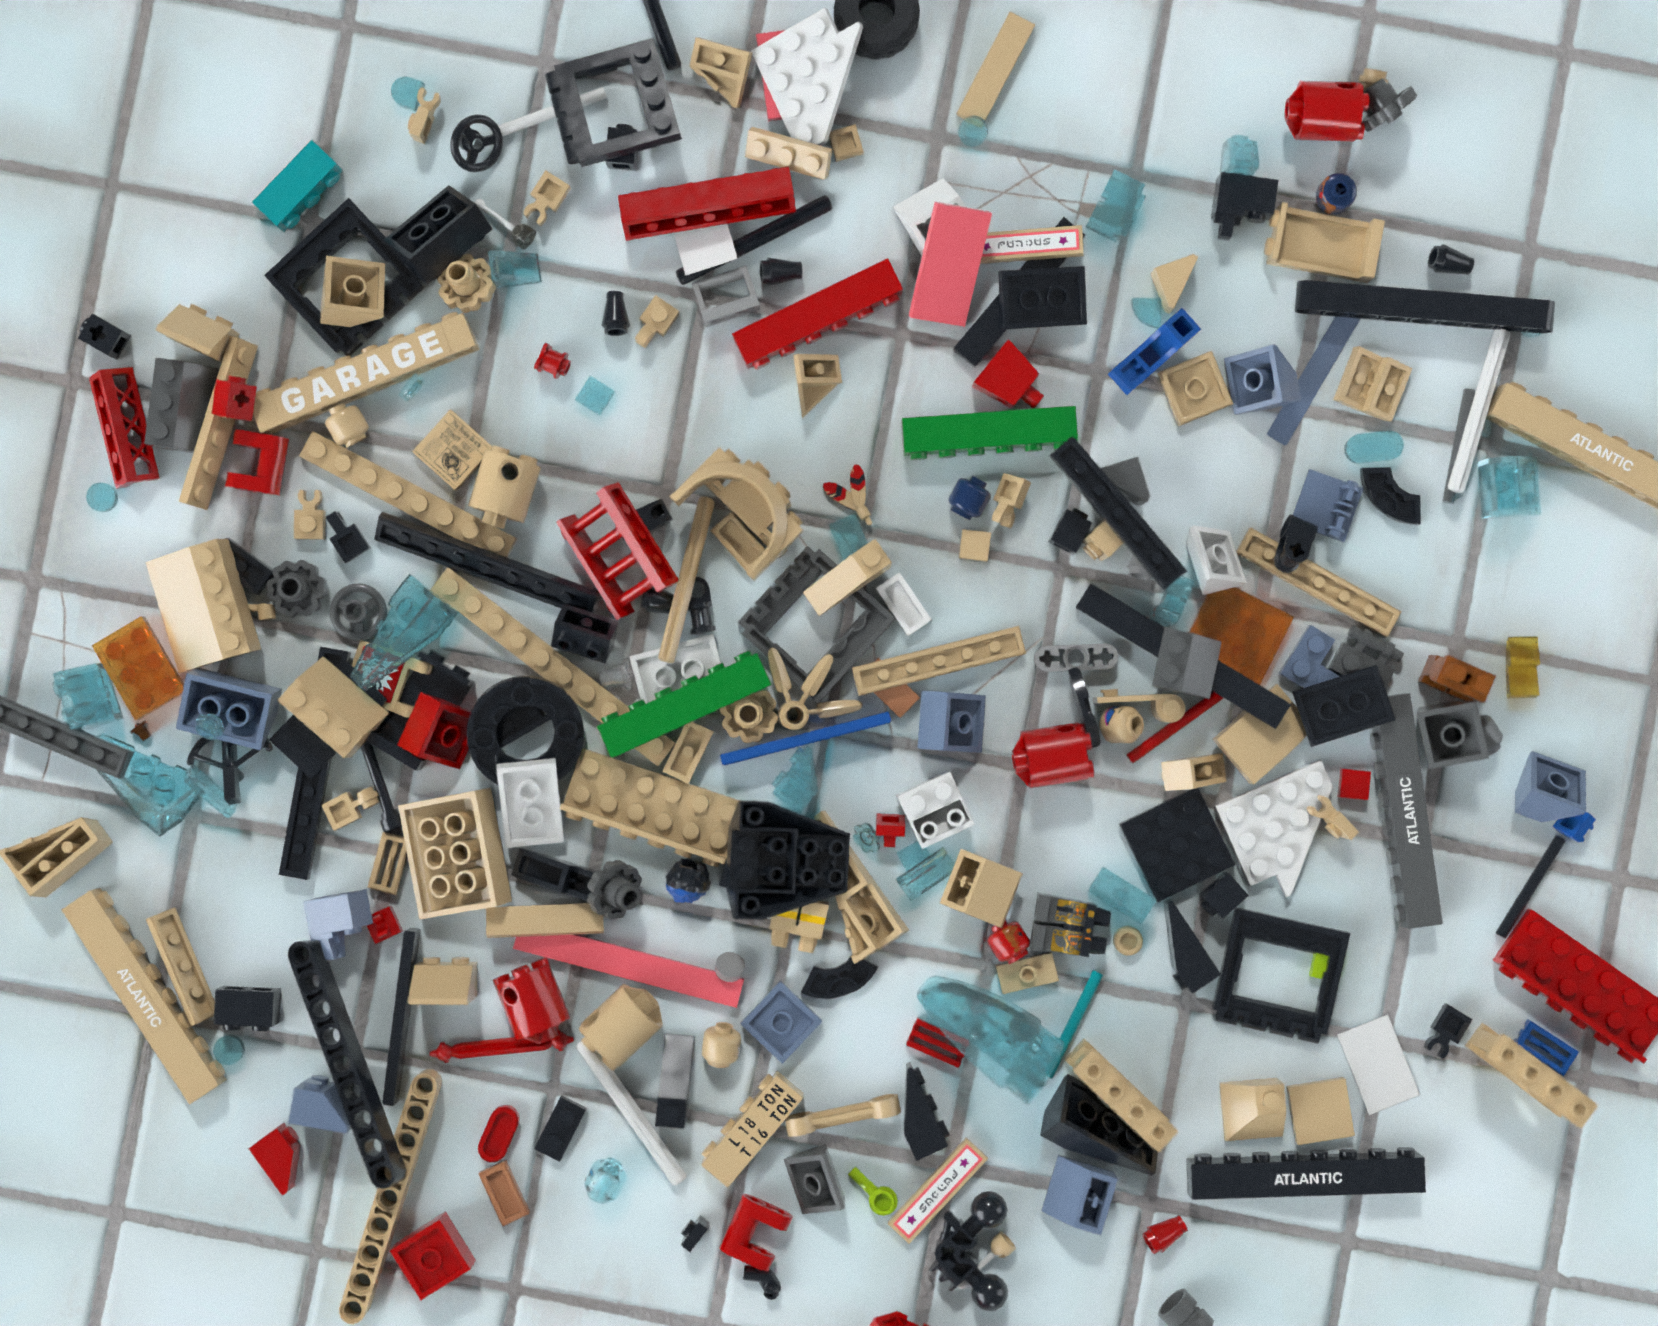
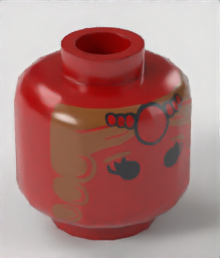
M1005 920L1002 928L995 925L991 927L993 933L987 938V943L998 961H1007L1008 964H1012L1029 953L1027 948L1030 946V940L1019 922L1007 923Z

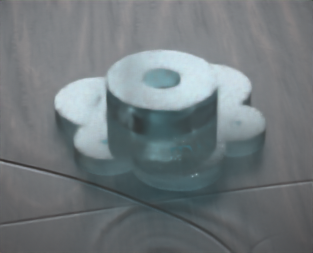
M869 823L856 825L854 827L855 834L853 835L854 842L861 846L862 850L866 853L869 851L874 853L879 851L880 844L878 841L880 836L876 835L873 827Z

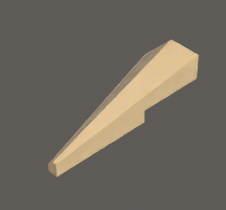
M821 811L814 816L815 820L837 828L826 811ZM849 845L847 892L835 897L846 927L844 930L845 935L850 942L852 961L856 964L886 947L908 932L909 929Z

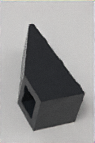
M908 1062L906 1063L903 1131L916 1161L948 1147L946 1138L950 1134L944 1121L938 1122L933 1111L938 1110L931 1093L925 1095L921 1085L926 1082L919 1067L913 1069L911 1063Z

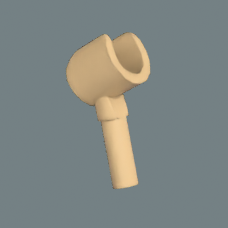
M265 603L248 604L250 612H258V620L276 618L274 605Z

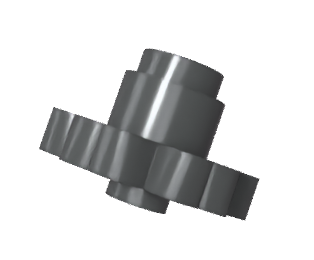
M1381 78L1368 87L1363 93L1369 94V107L1372 112L1362 121L1364 122L1365 130L1367 132L1371 131L1384 122L1389 124L1403 114L1401 110L1418 96L1412 86L1397 94L1390 82L1386 83Z
M298 560L296 563L284 561L273 569L274 579H270L266 584L268 590L267 597L269 600L276 602L275 609L277 612L291 618L296 617L298 614L308 617L321 608L319 599L327 596V581L324 577L318 576L319 569L316 565L310 564L305 560Z
M621 860L606 862L602 871L596 870L593 873L592 879L587 885L591 891L587 897V902L592 911L610 920L624 917L626 910L635 908L640 901L642 893L638 887L642 882V877L635 867L627 865Z

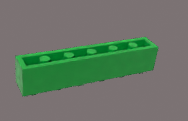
M1076 406L902 418L903 456H910V460L927 459V454H939V458L956 457V452H967L968 456L985 455V450H996V454L1014 453L1013 448L1024 447L1025 452L1042 451V446L1054 445V450H1056L1072 436L1078 441Z
M750 650L734 657L736 663L727 667L720 663L707 669L709 675L701 679L694 675L681 681L683 687L673 692L668 687L655 693L656 699L649 703H645L644 699L629 705L630 711L619 716L616 711L601 718L603 724L597 726L611 758H615L771 686V681L758 653L751 655Z

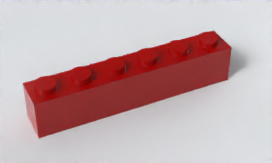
M789 167L773 168L765 171L618 195L621 222L626 241L796 212Z
M887 258L732 333V337L747 369L754 367L755 370H758L770 364L769 359L780 354L781 357L790 355L796 351L795 346L806 342L807 345L820 340L822 338L821 334L830 329L832 332H837L848 326L847 321L855 317L861 320L874 313L873 308L882 304L884 307L895 304L900 300L899 296L903 293V287Z

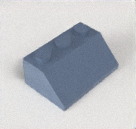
M202 668L194 669L186 674L176 729L262 750L277 716L279 707L277 700L281 697L282 689Z

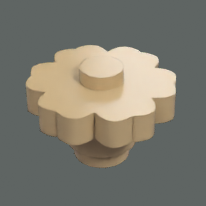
M465 254L458 261L452 262L442 272L440 277L437 278L438 283L442 286L438 294L451 309L458 307L463 313L477 311L481 307V302H489L492 299L493 293L496 290V285L492 281L495 273L483 258L475 260L471 254Z
M767 690L749 695L720 709L722 715L725 716L722 721V727L730 737L740 736L744 743L759 742L763 739V732L771 733L774 731L778 715L773 710L777 703Z

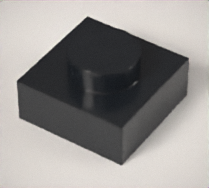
M701 1215L695 1222L690 1220L681 1232L684 1236L681 1246L691 1252L708 1230L709 1221Z

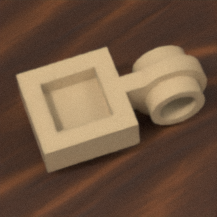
M373 787L364 789L356 794L358 799L355 801L351 793L346 792L322 804L321 806L333 831L339 830L362 818L358 809L359 806L362 805L365 810L378 804L379 795L377 791H374Z

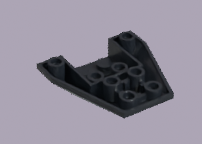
M739 800L728 828L726 890L733 919L764 920L847 892L850 833L768 801Z

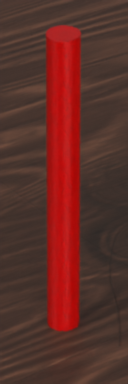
M1212 692L1210 699L1204 698L1187 710L1180 720L1169 723L1127 753V758L1132 764L1224 698Z

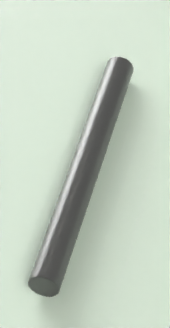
M1473 389L1463 390L1442 500L1445 503L1454 504L1456 492L1448 489V483L1475 395V390Z

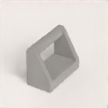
M747 266L692 283L706 327L760 310ZM743 278L745 279L750 296L706 310L701 292Z

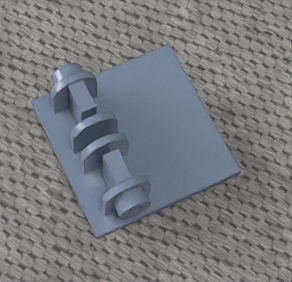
M1309 469L1293 515L1317 525V533L1345 542L1363 488L1359 487L1357 482L1351 480L1345 482Z

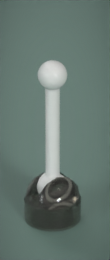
M482 199L474 201L480 210H483L512 231V240L518 247L525 250L532 244L536 237V230L526 224L514 226L488 208Z

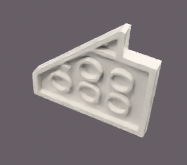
M823 8L751 50L791 138L820 146L828 142L863 30L862 23L857 22L838 32L829 10Z

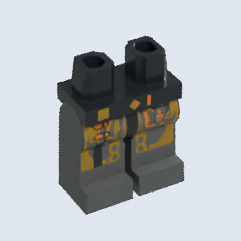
M1037 892L1034 912L1035 921L1062 924V926L1033 922L1029 948L1032 951L1056 952L1089 957V954H1105L1107 938L1093 936L1092 934L1094 925L1109 927L1111 912L1097 907L1092 902Z

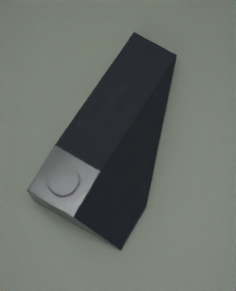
M1070 1074L1065 1075L1044 1111L1040 1136L1064 1149L1147 1175H1154L1158 1152L1131 1126H1127L1111 1107H1107L1097 1098V1094L1086 1083Z

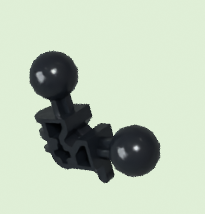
M985 1191L978 1194L972 1201L970 1208L971 1216L965 1222L961 1218L958 1219L952 1211L944 1213L943 1231L940 1233L935 1246L936 1260L929 1268V1271L933 1272L938 1269L941 1272L938 1280L940 1282L947 1280L951 1282L950 1292L966 1280L972 1286L971 1294L975 1304L984 1311H996L1003 1307L1007 1301L1008 1288L1006 1283L995 1274H983L977 1268L978 1258L971 1251H965L972 1250L978 1244L977 1234L983 1228H995L1002 1224L1007 1216V1204L1003 1197L996 1192ZM943 1247L947 1249L953 1247V1254L949 1252L943 1254Z

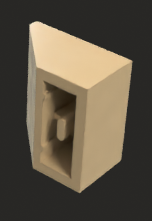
M960 849L940 904L1002 928L1023 873Z

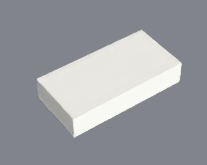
M900 572L876 588V591L907 636L932 620Z

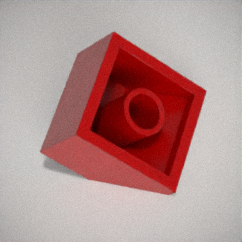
M420 692L398 742V746L417 757L460 770L469 750L467 722L471 711Z

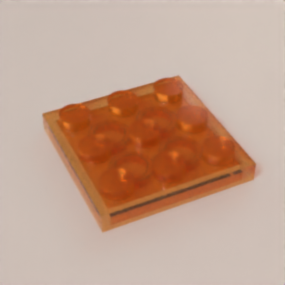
M1233 587L1207 594L1188 632L1221 641L1218 660L1260 685L1294 616Z

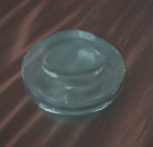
M200 714L196 719L195 730L206 739L215 740L217 736H221L225 731L222 720L214 714Z

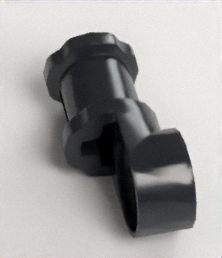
M696 577L695 582H700L704 585L705 593L700 598L691 597L687 610L690 611L692 622L690 633L700 634L716 631V626L712 625L710 613L712 601L709 584L703 578ZM700 611H701L702 620H703V624H702V625H701L700 614H699Z

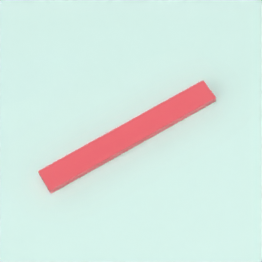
M578 934L516 937L513 949L735 1008H737L744 978L734 982H726L721 980L715 971Z

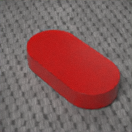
M501 1105L492 1112L478 1143V1152L483 1160L497 1162L507 1153L520 1122L519 1113L514 1107Z

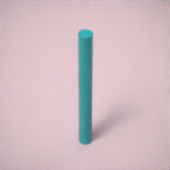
M1095 970L1092 971L1046 1064L1043 1075L1053 1079L1103 974Z

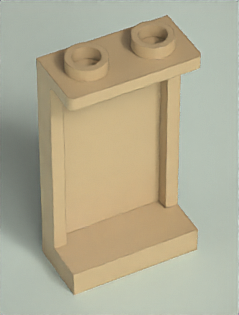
M1282 202L1275 209L1274 215L1269 220V226L1273 227L1271 238H1267L1264 247V255H1268L1266 264L1368 283L1375 277L1385 221L1373 219L1370 222L1290 208L1288 203Z

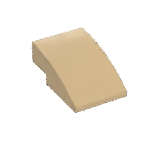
M1275 684L1269 691L1289 702L1291 706L1276 729L1243 711L1232 720L1233 722L1212 739L1249 784H1255L1307 736L1298 708L1278 684Z

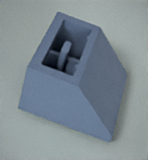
M1058 1155L1041 1211L1072 1227L1101 1235L1118 1178L1111 1170Z

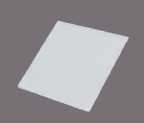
M728 224L674 233L685 275L738 259Z

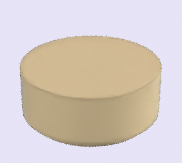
M1122 926L1114 933L1113 944L1121 954L1134 955L1142 948L1143 937L1136 928Z

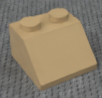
M179 304L156 328V331L221 363L229 337H238L240 334L232 329V322L219 316L215 320L206 317L207 311L194 304H191L189 308Z
M423 957V962L414 965L408 1004L468 1005L477 997V962H469V957H453L452 962H440V957Z

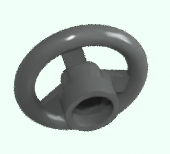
M356 583L345 586L336 593L330 605V619L333 627L340 635L354 641L367 640L375 636L382 629L387 618V606L383 596L375 588L366 584ZM354 592H363L372 597L365 603L359 600H344L347 595ZM378 606L377 621L370 629L364 631L363 620L367 617L368 611ZM339 607L343 609L344 618L354 623V632L342 625L338 615ZM355 607H360L361 614L358 617H355L353 614Z

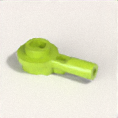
M855 1166L848 1173V1176L870 1196L869 1205L873 1212L882 1216L894 1212L898 1203L895 1191L888 1186L877 1187Z

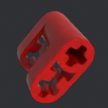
M235 429L232 444L260 450L256 476L227 472L225 487L280 496L290 439Z
M743 1194L719 1249L725 1254L757 1269L769 1271L775 1255L750 1241L759 1221L778 1230L787 1231L793 1216L789 1212L755 1196Z

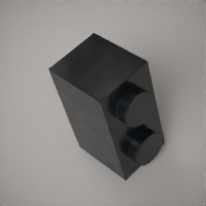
M222 986L215 989L214 1025H223L224 1030H240L241 1026H252V1031H270V1027L277 1025L280 1021L281 988Z

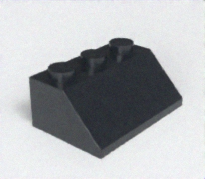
M448 185L387 236L384 241L414 275L428 285L432 280L440 277L442 272L452 262L461 259L464 253L473 245L481 242L485 235L492 230V227L476 203Z

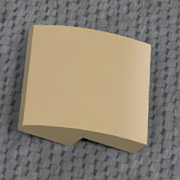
M1360 346L1353 347L1333 400L1370 416L1392 422L1412 368L1390 357H1381Z

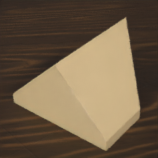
M794 355L802 418L838 384L842 383L838 355Z

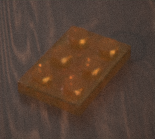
M140 616L91 645L135 720L142 719L183 694L184 682L145 616Z

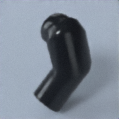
M745 1265L743 1280L759 1282L764 1290L765 1298L770 1300L776 1299L781 1291V1284L771 1269L763 1271L753 1266Z

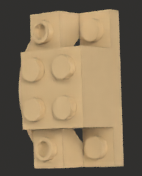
M719 447L670 498L676 505L680 506L702 485H705L767 546L762 556L747 572V575L755 581L777 558L780 559L787 552V548L803 533V529L800 527L803 522L791 510L788 513L786 512L791 507V501L789 500L791 497L790 492L779 481L774 485L768 479L770 477L769 471L760 462L757 461L753 464L748 459L744 464H740L741 460L730 449L724 452ZM725 479L732 480L726 487L722 485L726 481ZM773 525V532L771 533L768 529Z

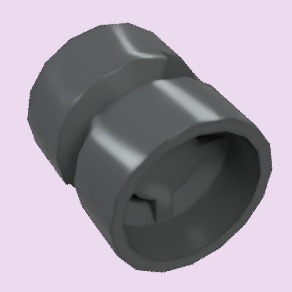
M1180 1289L1165 1300L1158 1311L1159 1317L1168 1326H1213L1214 1323L1213 1318L1204 1309L1196 1307V1300L1186 1289Z

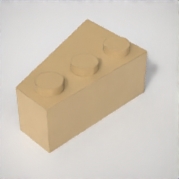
M81 817L48 830L47 833L23 840L22 843L12 847L3 848L0 850V856L29 896L46 898L111 845L113 841L97 820Z

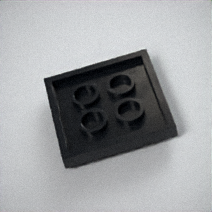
M1199 788L1189 789L1119 823L1122 833L1156 902L1175 895L1235 865Z

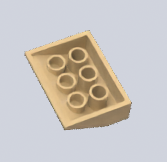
M228 539L210 540L146 562L178 673L262 650Z
M491 788L398 805L419 920L496 907L512 902Z

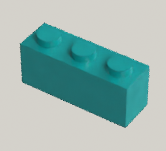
M311 140L252 203L280 230L285 232L287 229H292L298 224L301 219L300 215L307 208L310 209L318 203L321 197L320 194L327 187L331 188L339 181L340 173L343 170Z

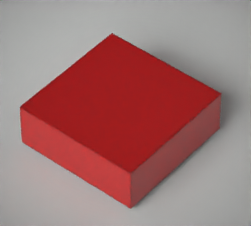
M1340 768L1337 797L1369 800L1371 771Z

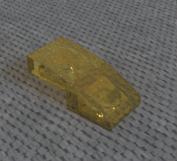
M1538 636L1507 638V698H1537L1540 695L1537 667L1540 665Z

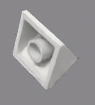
M1195 525L1189 528L1186 545L1202 595L1247 583L1230 531Z

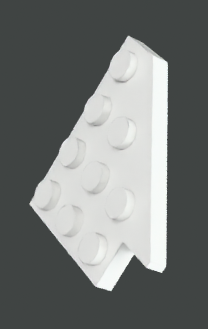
M1321 760L1214 806L1249 886L1276 876L1284 896H1291L1321 819L1310 815L1307 807L1312 806L1319 811L1322 808V803L1317 799L1318 795L1329 798L1333 788Z

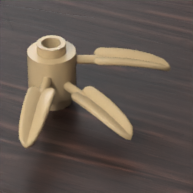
M775 648L769 649L768 662L777 692H783L786 701L778 711V719L784 727L798 730L806 725L809 715L818 714V717L823 719L853 713L862 708L863 704L858 700L821 702L817 704V709L810 710L804 705L809 695H816L833 663V657L830 654L825 655L806 678L801 687L804 692L799 701L791 700L788 690L791 689L792 685L784 662ZM791 709L797 711L798 715L795 720H789L787 717V712Z

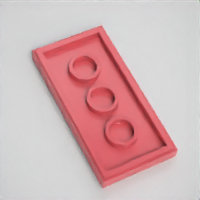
M934 202L909 317L965 327L991 221V212Z

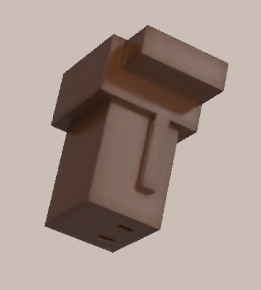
M146 720L140 724H135V728L130 731L131 734H137L142 741L151 736L144 725L147 723Z

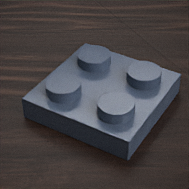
M780 980L740 1024L783 1064L820 1025L822 1019Z

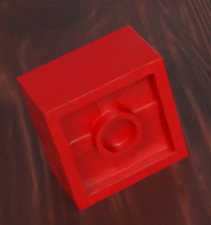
M446 1211L397 1241L390 1250L420 1301L471 1270L476 1261Z

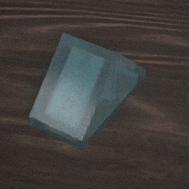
M494 250L488 252L491 278L498 289L542 282L537 253Z

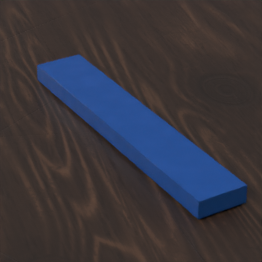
M888 711L721 754L720 758L722 765L724 764L725 766L888 724L891 718Z

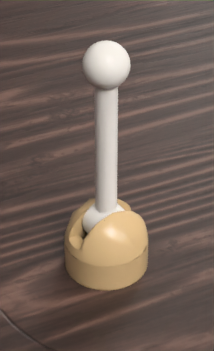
M1000 1231L993 1237L990 1245L991 1252L978 1264L977 1268L981 1270L995 1256L1005 1258L1016 1249L1014 1243L1005 1233ZM964 1280L958 1288L965 1289L968 1282Z

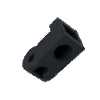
M663 499L636 509L650 533L673 520Z

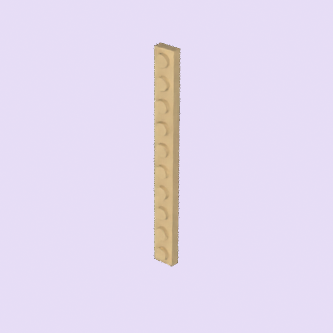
M447 567L430 589L543 678L562 687L569 693L575 703L602 724L601 718L617 711L620 716L630 711L624 702L451 568ZM662 735L635 749L659 766L676 743L666 735Z

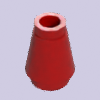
M1178 1215L1175 1218L1148 1226L1147 1231L1142 1233L1149 1249L1156 1254L1159 1251L1163 1253L1188 1229L1183 1219Z

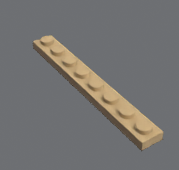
M314 431L311 432L299 457L455 539L507 558L517 541V538L494 526L482 523L481 519Z

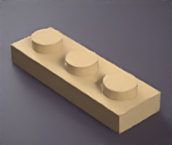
M751 127L748 130L745 157L780 168L789 167L791 171L825 180L829 176L833 149Z

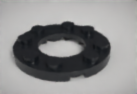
M537 676L507 678L488 688L474 704L467 722L468 749L473 762L480 772L497 785V764L551 758L556 760L557 778L559 781L570 772L581 754L584 743L583 720L573 698L558 684ZM519 706H535L544 711L552 720L554 727L553 741L548 750L539 757L530 760L515 759L506 754L499 746L496 736L497 726L503 715L512 708Z

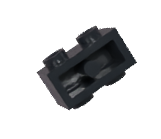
M563 604L554 623L551 647L606 664L615 643L619 621Z

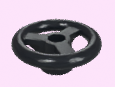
M480 114L471 115L461 120L455 127L450 141V150L454 161L459 167L468 172H482L489 169L498 160L503 146L502 133L497 123L490 117ZM476 123L484 124L490 128L493 134L483 136L478 131L470 128V125ZM494 144L490 156L483 162L475 164L479 152L485 146ZM459 147L467 152L466 160L461 156Z

